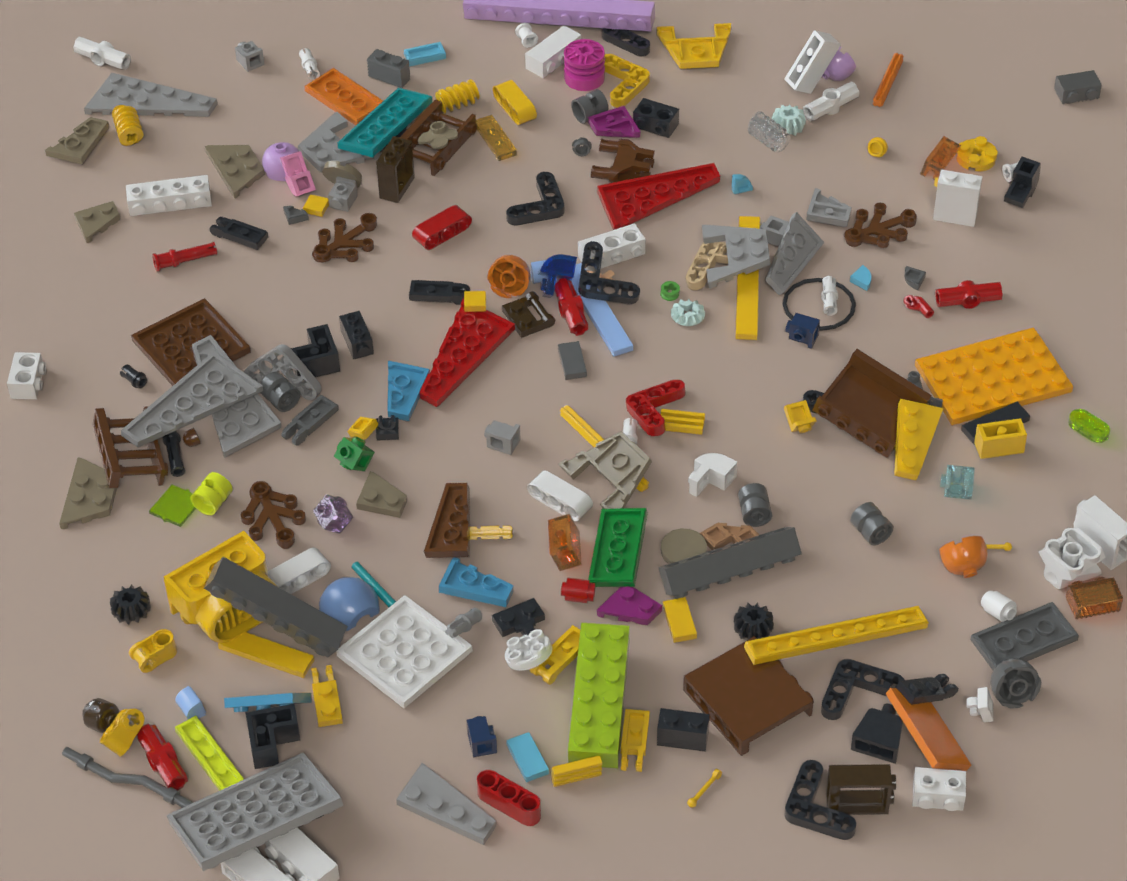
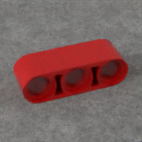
M453 205L417 225L412 232V237L425 249L431 250L468 229L472 223V217L458 205Z
M484 770L478 774L477 793L481 801L523 825L534 826L539 823L541 819V801L536 794L493 770Z

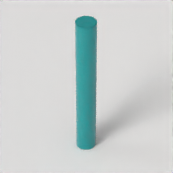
M359 562L352 564L351 568L364 582L373 587L378 597L388 607L396 602Z

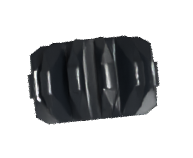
M132 584L129 588L122 586L121 591H114L113 597L110 598L111 614L114 618H117L119 623L124 621L128 625L131 621L139 623V618H146L147 612L151 608L149 595L143 591L141 586L137 588Z
M758 602L755 606H751L749 603H747L746 608L740 606L738 613L734 615L735 633H739L741 639L748 638L749 640L754 636L757 639L769 637L770 632L774 629L772 612L768 611L767 606L760 607Z

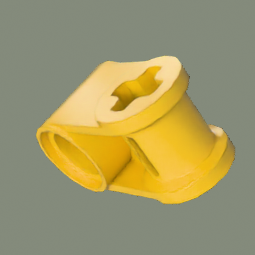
M167 629L156 631L151 636L135 643L129 650V656L138 662L139 669L143 673L151 672L157 666L174 658L177 654L174 636Z
M123 709L119 711L111 725L103 733L100 743L118 756H123L144 724L143 713L138 709Z

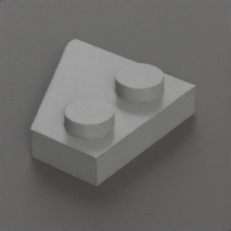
M815 188L806 220L847 227L852 207L839 202L832 196L829 198L823 196L821 190Z

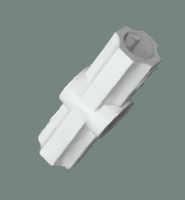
M79 36L73 46L74 52L90 57L92 62L98 66L106 63L126 70L131 61L130 54L114 49L112 44L107 41H102L99 44Z
M850 82L837 89L828 88L824 90L822 97L803 106L806 119L811 122L825 114H837L840 106L859 97L857 85Z

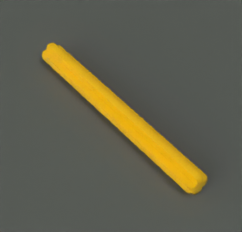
M569 405L560 409V415L593 447H596L597 443L605 440ZM644 477L636 488L640 492L649 488V481Z

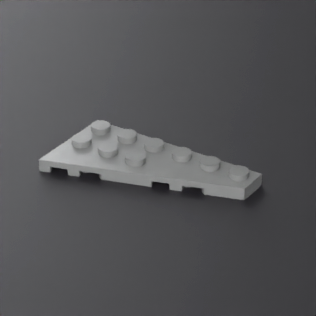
M111 73L85 106L84 111L88 115H92L93 112H102L103 115H110L115 106L126 105L134 107L137 110V114L143 116H154V113H164L165 116H172L173 113H183L185 116L209 117L217 106V99Z
M211 335L192 344L197 365L214 351L235 366ZM259 394L212 414L224 458L281 428V422Z
M213 351L121 430V436L136 447H141L262 392L263 385Z

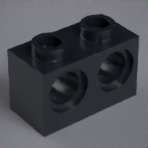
M643 98L633 111V120L641 130L670 138L679 125V109Z

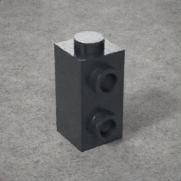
M360 310L340 315L341 333L353 360L373 355V340Z

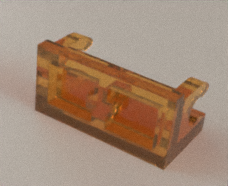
M943 136L925 160L920 174L925 177L929 170H931L935 174L933 176V180H935V177L940 176L941 170L947 167L959 151L961 145Z

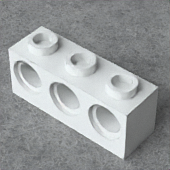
M635 223L578 241V258L581 262L584 247L588 242L595 241L602 245L601 268L645 254L646 239ZM591 250L590 259H594L595 250ZM593 266L586 267V270H596Z

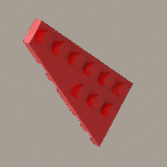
M715 163L598 185L597 193L612 229L615 230L637 222L719 183L720 174Z
M463 298L461 307L456 312L455 320L452 326L449 327L439 349V355L433 362V368L430 374L427 375L419 392L420 399L438 407L515 330V324L488 310L465 312Z

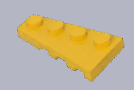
M900 399L897 415L894 476L917 480L943 408Z

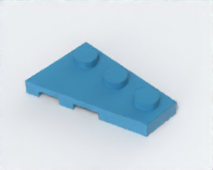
M454 557L439 584V593L507 607L513 594V585L491 574L484 575L478 572L477 567L471 564L466 566L460 563L459 558Z

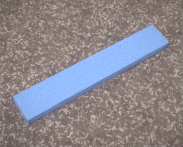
M582 263L562 269L563 276L567 280L572 281L577 296L580 295L578 287ZM586 285V289L589 290L590 285ZM581 296L585 312L613 357L633 351L632 342L607 302Z

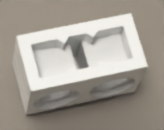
M14 353L7 381L11 399H37L38 392L43 387L42 375L46 374V362L42 361L41 353Z

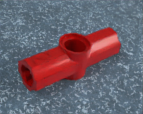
M566 278L559 279L554 284V291L558 299L560 315L566 319L570 333L576 336L583 335L588 330V322L584 315L581 296H577L572 281Z
M966 280L957 287L936 289L935 291L937 307L963 305L964 308L972 309L977 307L980 302L1002 300L1003 296L1000 282L975 285L973 281Z
M148 723L142 726L136 736L146 752V757L152 770L159 773L167 788L172 787L176 790L183 788L185 783L188 782V778L178 762L176 752L171 743H166L156 725Z

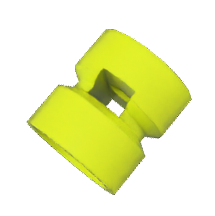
M211 472L202 481L201 486H198L190 499L198 511L205 515H214L221 507L222 502L232 493L233 488L224 476Z

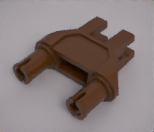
M621 138L619 141L601 139L599 145L600 152L617 154L613 166L610 168L593 165L591 178L606 179L613 183L651 175L650 168H653L655 159H653L655 150L639 148L629 139Z

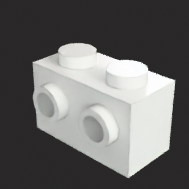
M915 767L913 807L963 811L966 798V771Z

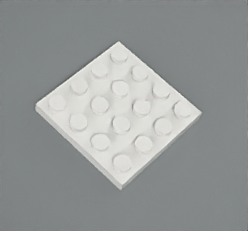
M404 595L344 643L336 653L337 657L401 707L406 708L473 652L472 645L459 635L455 638L446 635V625Z

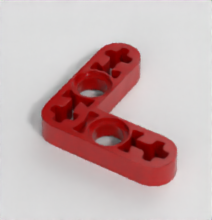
M670 380L633 393L626 398V409L648 435L660 436L666 430L665 420L655 408L683 398L686 395L685 383L682 380Z

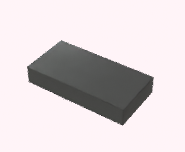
M579 341L558 344V352L565 380L587 377V370Z

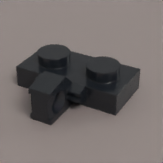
M535 598L492 615V622L502 637L515 632H521L523 636L529 635L535 630L534 626H536V623L545 620V614Z

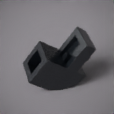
M1021 156L1013 171V182L1004 196L1005 202L1021 208L1025 206L1028 198L1033 196L1037 187L1041 171L1040 162Z

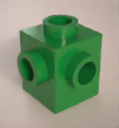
M357 436L353 438L343 437L337 446L334 457L341 461L340 465L348 470L365 471L375 452L365 445L366 442Z

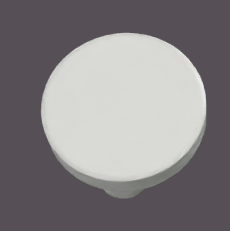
M541 629L533 630L529 635H524L520 638L512 637L506 643L508 648L505 651V660L513 670L532 669L548 659L552 653V644Z

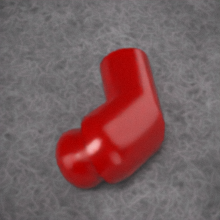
M907 295L904 298L905 307L908 309L920 311L925 318L933 316L934 310L924 298Z

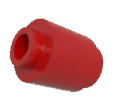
M567 578L566 582H562L561 596H565V601L594 602L596 583H591L590 580Z

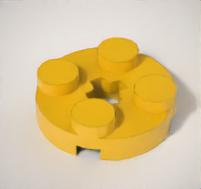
M978 136L975 139H969L958 144L956 159L963 168L969 170V167L975 168V171L982 172L991 169L995 165L998 151L992 143L987 141V138Z

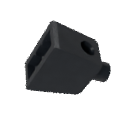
M884 704L882 710L868 709L853 732L852 751L896 764L903 721L900 716L896 715L897 711L892 704Z

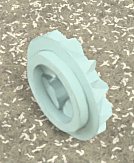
M680 299L679 303H674L671 309V317L680 325L694 326L703 321L705 317L704 306L699 304L698 300L691 302L690 299L687 301Z

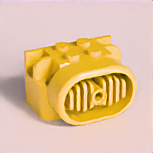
M245 531L238 533L163 576L170 612L173 615L180 612L181 620L185 624H198L214 642H229L263 623L255 620L247 612L234 608L231 603L214 597L209 591L204 589L214 565L222 557L277 586L268 576L264 552Z

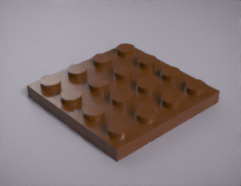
M205 298L131 335L132 342L172 386L197 366L192 344L209 335L214 338L232 362L251 353L250 346Z

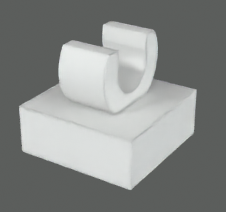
M987 687L978 688V698H967V708H970L971 716L981 715L984 723L992 722V697Z

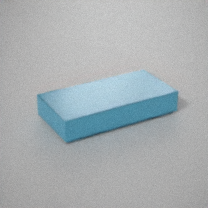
M441 42L405 49L404 56L406 60H409L410 67L446 59V52Z
M529 732L506 740L507 747L526 783L549 774V768Z

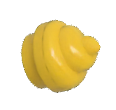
M875 137L868 143V152L874 157H882L888 150L887 142L881 137Z

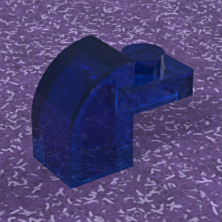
M557 254L549 257L541 265L538 275L546 276V278H542L540 290L543 291L542 297L551 298L554 295L556 278H566L570 281L574 278L577 257Z

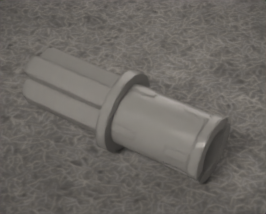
M473 608L465 614L458 615L455 621L447 625L446 635L455 638L462 632L470 631L474 624L482 620L481 611Z

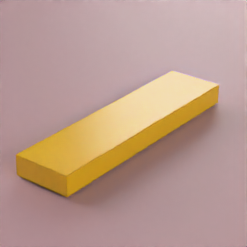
M247 632L229 642L218 643L220 650L301 678L305 677L315 661L314 655Z

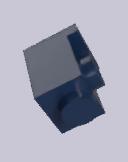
M795 313L793 319L788 320L785 332L789 333L790 340L808 344V348L812 349L819 336L820 319Z
M486 716L467 719V735L473 758L496 754V735H494L493 725H488Z

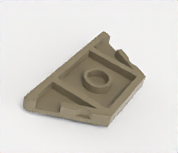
M249 145L205 146L206 154L234 198L240 196L239 191L244 187L248 189L256 180L265 175L263 166Z
M77 458L59 522L61 529H67V524L80 520L83 524L96 518L100 519L110 516L117 488H109L104 468L83 458Z

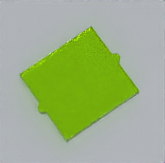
M171 484L149 510V514L161 518L163 522H170L181 527L196 510L190 499L193 493L189 489L184 490Z

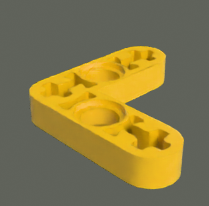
M605 54V72L623 80L611 91L610 104L616 108L626 106L649 84L650 72L616 55Z

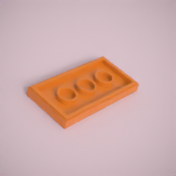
M332 68L304 86L305 92L333 111L340 113L354 125L361 122L383 102V100L335 68Z
M890 688L887 691L886 696L932 768L967 771L971 767V763L932 702L911 705L897 688Z

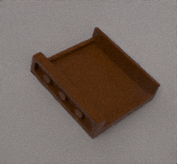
M856 349L847 365L822 397H818L812 411L816 412L820 417L827 419L839 429L849 433L858 441L871 447L877 453L889 458L896 448L897 415L900 399L928 404L932 395L864 352Z
M754 636L747 641L755 640L757 638ZM745 642L684 675L683 691L704 714H710L712 724L740 756L749 752L750 742L800 713L805 712L809 717L812 716L814 703L811 694L801 688L797 679L784 669L780 660L753 665L744 648Z

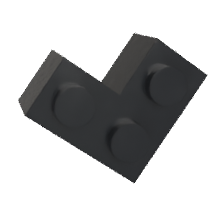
M328 324L307 328L308 345L291 348L292 351L315 378L340 372L339 354ZM294 369L295 374L297 376H301L300 372L297 369Z
M295 704L245 712L255 769L279 764L276 745L301 741Z

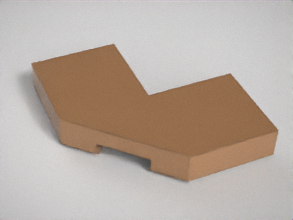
M719 522L700 533L711 550L724 547L731 542L736 543L759 535L748 525L736 527L727 526V523Z

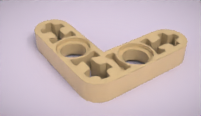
M725 242L702 243L685 277L689 289H702L708 280L707 269L714 268L716 262L728 264V256L725 255L727 253ZM702 263L708 264L706 267H698Z

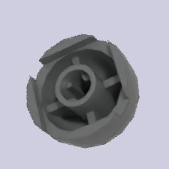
M1018 658L1007 659L998 664L992 672L990 681L993 695L1002 706L1007 708H1020L1024 706L1021 703L1028 700L1033 701L1040 692L1042 683L1035 668L1027 661Z

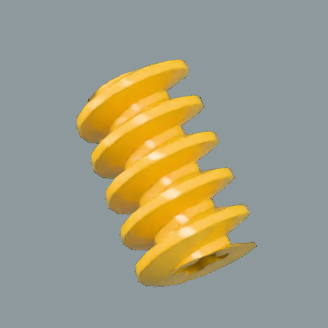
M469 79L467 82L463 81L459 85L448 86L445 90L439 89L435 93V98L442 102V111L446 114L447 107L452 112L454 109L453 105L457 109H461L460 103L467 107L468 100L473 105L475 104V98L479 99L480 95L475 82Z
M115 106L112 111V117L119 142L124 146L138 143L144 134L137 110L132 106Z

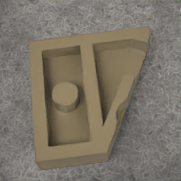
M114 201L74 213L75 220L86 243L93 241L92 236L97 232L103 233L109 226L121 220Z

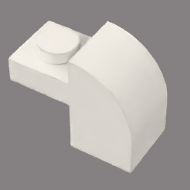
M708 453L694 460V471L688 479L689 494L697 497L709 483L725 491L737 477V461L719 453Z

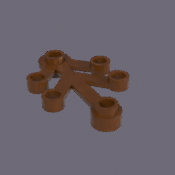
M879 202L874 205V215L870 226L862 229L864 222L868 220L869 212L866 209L856 211L854 227L845 231L844 239L847 245L851 247L860 246L864 242L877 245L880 248H887L890 238L903 242L907 240L908 231L905 228H898L896 231L889 230V228L900 224L903 227L911 228L916 225L917 215L914 210L905 209L900 216L880 223L882 216L886 214L887 206ZM875 234V235H879V236H878V237H873V236H869V235Z
M373 213L363 214L360 217L361 224L343 235V231L346 230V221L342 218L334 220V242L327 245V242L331 239L330 230L325 228L319 230V244L314 247L312 258L321 263L327 262L331 258H346L348 262H356L359 256L358 251L354 248H362L363 251L370 252L374 249V241L370 238L363 240L352 239L364 231L371 232L377 227L376 215ZM339 248H351L348 250H337Z
M255 482L249 491L251 501L246 510L241 512L242 523L251 525L255 522L254 512L260 503L263 506V510L254 526L249 528V537L253 541L261 540L263 538L262 529L269 519L276 531L278 546L283 549L291 548L295 542L294 532L292 529L284 527L279 516L292 519L295 525H303L306 522V515L303 510H293L298 506L297 497L293 494L286 495L272 491L267 482ZM270 500L282 502L284 507L273 505Z

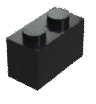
M661 708L657 726V746L706 752L710 714Z

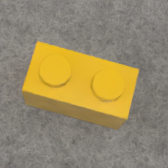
M1021 418L977 424L974 443L980 459L1020 454L1025 451L1027 433Z

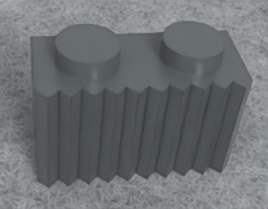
M376 49L367 58L369 77L403 88L410 80L409 60L385 53V51Z
M1095 70L1056 76L1054 89L1062 104H1068L1069 102H1083L1088 99L1100 98L1102 83H1100Z

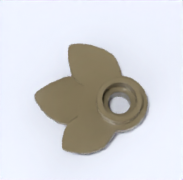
M437 121L430 125L428 132L421 134L418 143L420 145L431 144L433 149L439 150L446 147L449 140L456 139L458 132L455 129H449L445 122Z

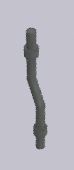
M65 747L62 752L63 756L77 763V767L85 771L90 770L111 783L143 785L161 795L164 801L172 805L177 804L182 808L194 803L181 796L178 790L172 787L167 788L145 775L114 773L94 762V759L87 754H80L69 747Z

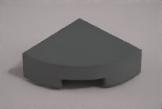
M283 206V211L289 225L309 220L305 210L296 209L294 206Z
M906 266L904 274L906 283L913 289L919 290L926 277V272Z

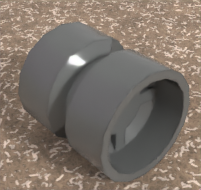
M599 89L593 90L571 102L572 112L582 124L588 121L589 116L609 110L607 99Z
M279 372L268 374L260 383L263 385V391L260 393L280 412L290 411L300 399V391Z
M752 483L745 485L739 490L738 497L744 523L751 527L767 524L773 516L767 488L762 484Z
M866 502L860 505L851 515V523L862 533L870 545L875 546L883 543L893 532V524L887 517L882 515V512L873 502Z

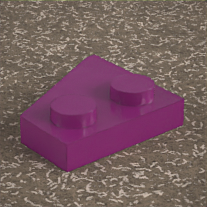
M625 106L588 117V123L596 136L640 137L641 131Z
M620 587L597 609V616L604 618L605 615L616 616L618 621H632L636 624L648 626L662 612V605L634 587Z

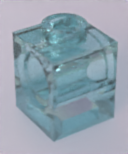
M947 465L946 474H941L940 487L944 488V497L971 500L975 467Z

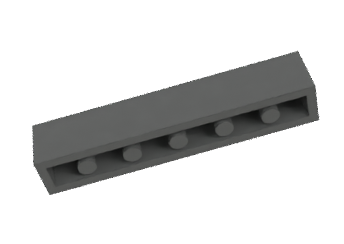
M783 527L658 568L665 593L674 596V598H681L687 596L688 591L696 589V591L706 590L710 588L709 584L711 583L724 584L730 582L731 577L736 575L746 577L752 575V570L758 568L761 571L768 570L774 567V563L781 561L782 564L795 561V556L802 555L795 527Z
M222 557L214 565L204 587L214 597L231 603L234 608L247 612L255 620L265 622L272 626L275 631L292 637L297 643L310 647L321 656L330 657L339 649L347 629L345 624L225 557Z

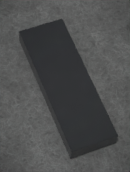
M1017 401L963 424L961 431L975 445L977 424L1020 418L1022 423L1030 421V415Z

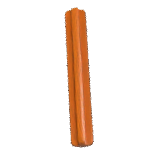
M895 53L873 98L874 106H883L903 63L904 56L902 54Z

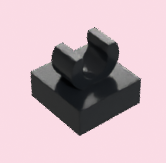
M380 415L376 418L378 422V427L376 428L377 441L399 440L398 417L395 418L394 415H391V418H383Z

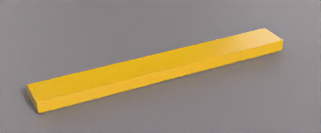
M739 216V227L760 229V217ZM759 269L748 274L743 272L737 275L736 339L757 340Z
M914 606L746 641L744 648L753 665L926 629L929 622L920 607Z

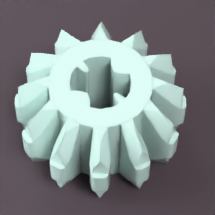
M790 104L789 106L781 105V108H776L772 116L774 131L779 132V135L786 134L787 137L790 134L796 136L797 133H802L806 123L803 110L798 109V106L791 107Z

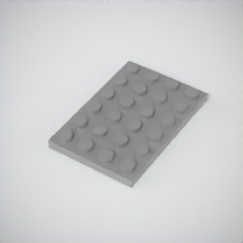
M301 753L167 815L169 824L200 868L205 871L215 868L226 860L238 857L254 847L261 846L273 838L285 835L290 830L306 825L322 815L332 813L335 809L344 805L340 795L308 757Z

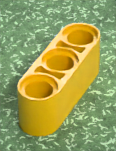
M513 80L493 86L492 90L496 101L515 124L520 125L537 118L535 106Z

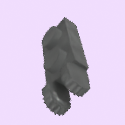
M320 395L292 419V422L283 429L281 436L286 440L292 437V443L299 446L305 441L307 435L312 434L339 410L338 405Z

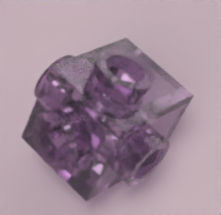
M326 494L313 510L318 524L323 529L339 534L354 518L347 507V502L339 496L334 497Z

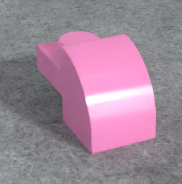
M301 151L280 157L286 174L285 180L294 196H300L316 190L310 171H307Z

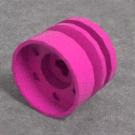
M580 39L569 43L565 47L564 80L570 88L577 91H590L604 83L605 50L600 43L594 40Z

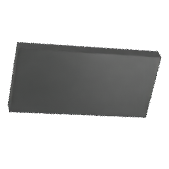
M1051 602L1016 616L1012 620H1006L971 635L970 640L991 669L994 670L1004 660L1018 658L1029 661L1078 641L1079 635L1056 605Z

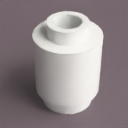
M988 591L982 597L981 606L984 608V611L996 619L1004 622L1015 617L1017 605L998 591Z

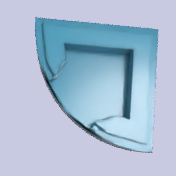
M741 174L732 175L733 194L753 190V186L746 176Z
M862 265L850 276V282L868 291L871 285V273Z

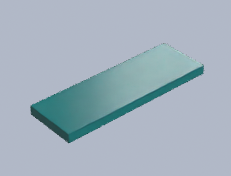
M397 88L337 142L338 149L373 158L390 142L393 136L396 137L432 103V96Z

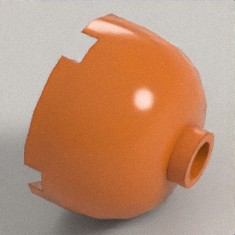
M503 255L497 258L490 266L487 275L492 291L504 298L522 295L528 288L531 278L530 268L527 263L514 255Z
M981 536L961 538V543L955 545L954 541L942 546L939 552L944 567L955 575H963L964 578L976 576L978 574L977 571L985 565L988 555L986 543Z

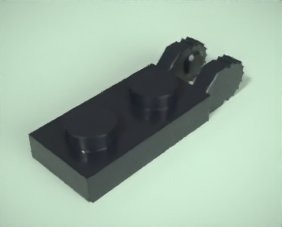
M221 216L216 220L217 225L212 224L209 228L211 234L218 238L223 237L256 250L268 238L266 230Z
M412 280L409 301L453 302L456 305H460L464 298V291H470V286L464 283L449 281Z
M944 673L938 674L934 678L902 680L897 685V689L911 705L952 698L959 688L955 684L945 686L949 681V677Z

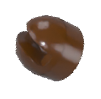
M194 428L184 433L183 441L185 445L194 447L201 444Z

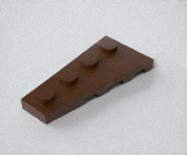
M446 483L424 549L426 558L470 557V488L468 483Z

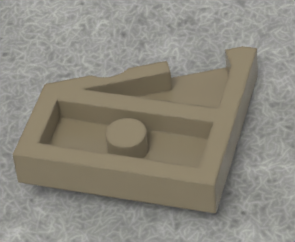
M370 471L356 506L359 510L400 518L407 503V495L376 473Z

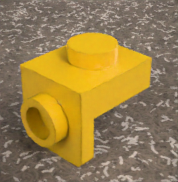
M806 400L784 406L791 432L799 431V433H805L812 430L817 420L816 417L811 416Z

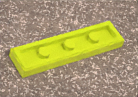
M196 715L175 726L178 736L219 791L244 780Z

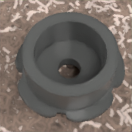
M584 137L576 139L572 143V150L581 157L588 155L592 148L591 142Z

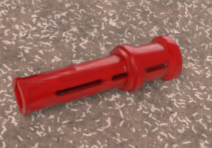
M215 242L179 251L170 249L169 252L158 255L153 253L152 259L155 270L158 272L160 269L170 266L175 268L182 262L217 255V248L214 247L216 246Z

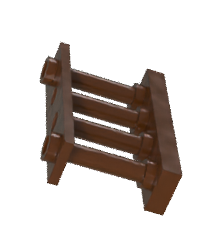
M434 100L400 138L412 141L413 157L429 163L431 175L435 176L444 168L445 164L470 136L476 133V115L472 113L466 121H462L444 114L442 102ZM443 121L459 128L457 130L458 137L449 140L447 146L437 150L438 152L434 156L414 149L419 145L418 139L421 134L428 132L430 125L434 122ZM422 144L426 147L433 149L431 147V144Z
M96 408L93 428L109 488H118L120 478L132 475L155 474L158 486L163 485L164 477L168 476V464L163 461L158 440L147 443V450L118 451L114 447L115 444L131 442L121 435H114V433L110 432V428H124L135 418L110 419L106 417L104 408ZM151 458L153 464L151 466L123 467L119 465V460Z

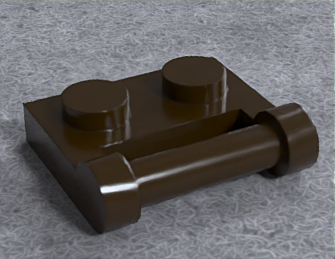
M534 291L527 293L523 298L502 305V312L510 322L515 324V330L521 338L550 328L556 321L545 310L539 301V296ZM529 306H533L541 320H536L528 309Z

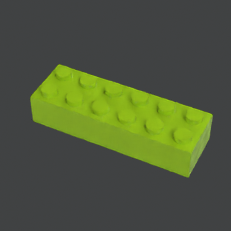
M581 623L568 744V763L600 756L603 768L618 769L630 644V626Z

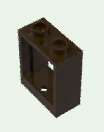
M393 136L376 161L379 198L399 203L415 178L412 141Z
M890 764L829 765L826 789L827 808L849 815L889 814L890 804H894V790H896V775L891 774ZM841 788H881V790H841Z

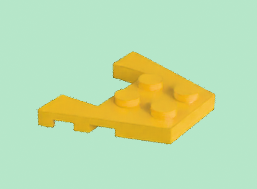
M731 23L714 24L715 37L676 39L674 26L657 27L656 33L680 69L719 67L731 33Z

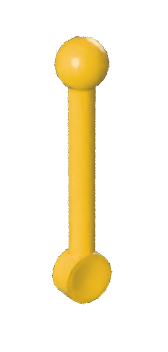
M1009 542L1005 544H986L987 549H1004L1005 551L1012 549V544Z
M715 769L712 777L693 798L688 799L687 804L689 807L694 808L697 805V800L716 779H720L722 775L721 770Z

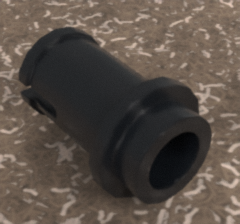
M128 364L121 368L127 373L125 374L123 371H120V376L131 382L134 388H143L146 385L147 377L145 373L136 371Z

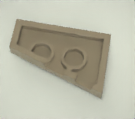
M93 117L88 118L74 128V133L67 138L63 136L59 139V144L45 149L46 156L82 165L109 129V122Z

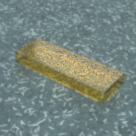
M493 115L476 119L478 132L498 161L517 155L516 148Z

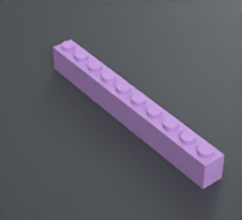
M463 1L465 19L652 31L655 21V2Z

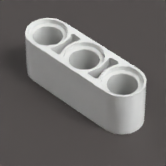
M542 471L527 485V490L533 498L572 521H578L593 507V501L589 495L548 471Z
M310 548L269 570L268 576L280 589L293 594L325 576L329 572L331 564L317 548Z

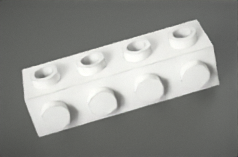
M208 175L126 185L130 216L212 206Z

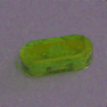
M1075 409L1070 413L1068 423L1073 430L1095 443H1103L1108 440L1110 427L1107 423L1084 409Z

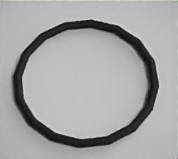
M823 278L804 279L788 289L784 295L783 307L786 315L791 320L794 316L789 312L787 306L788 296L791 292L806 283L822 282ZM836 282V287L841 288L850 298L852 304L851 311L844 320L834 325L820 326L819 331L836 329L846 324L854 315L856 307L854 296L844 285Z

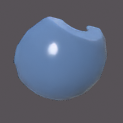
M343 577L332 582L324 590L319 601V610L347 626L346 631L356 627L357 622L363 616L370 615V617H373L380 612L378 595L372 586L360 578Z

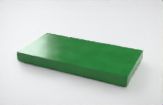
M647 508L601 509L588 578L591 583H596V587H635L648 516Z

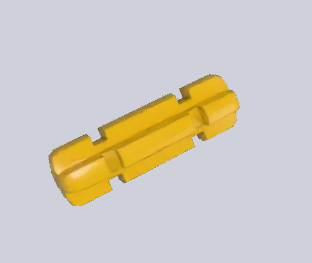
M499 525L481 526V528L470 526V540H478V537H481V540L499 539V537L511 539L513 536L511 525H503V528H499Z

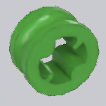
M673 281L664 282L661 285L660 296L667 301L676 300L679 297L680 286Z

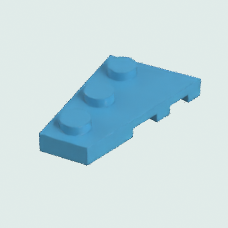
M388 361V417L391 418V415H394L395 418L398 417L400 420H410L420 398L419 392L427 375L430 374V369Z
M311 693L224 698L225 708H234V712H248V707L256 706V710L271 708V705L283 706L312 703Z

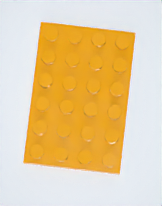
M1034 327L915 359V367L934 398L943 400L941 408H943V412L951 425L980 418L1015 402H1019L1021 406L1073 391L1072 383Z

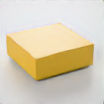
M310 194L303 206V210L307 214L323 217L329 206V200L325 197Z
M464 291L465 312L486 311V291Z
M360 416L347 432L350 437L357 436L366 440L378 427V422L376 419Z

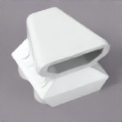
M1079 528L1065 529L1060 538L1048 540L1045 548L1038 552L1045 563V579L1057 589L1101 575V569L1097 563L1105 559L1102 547Z

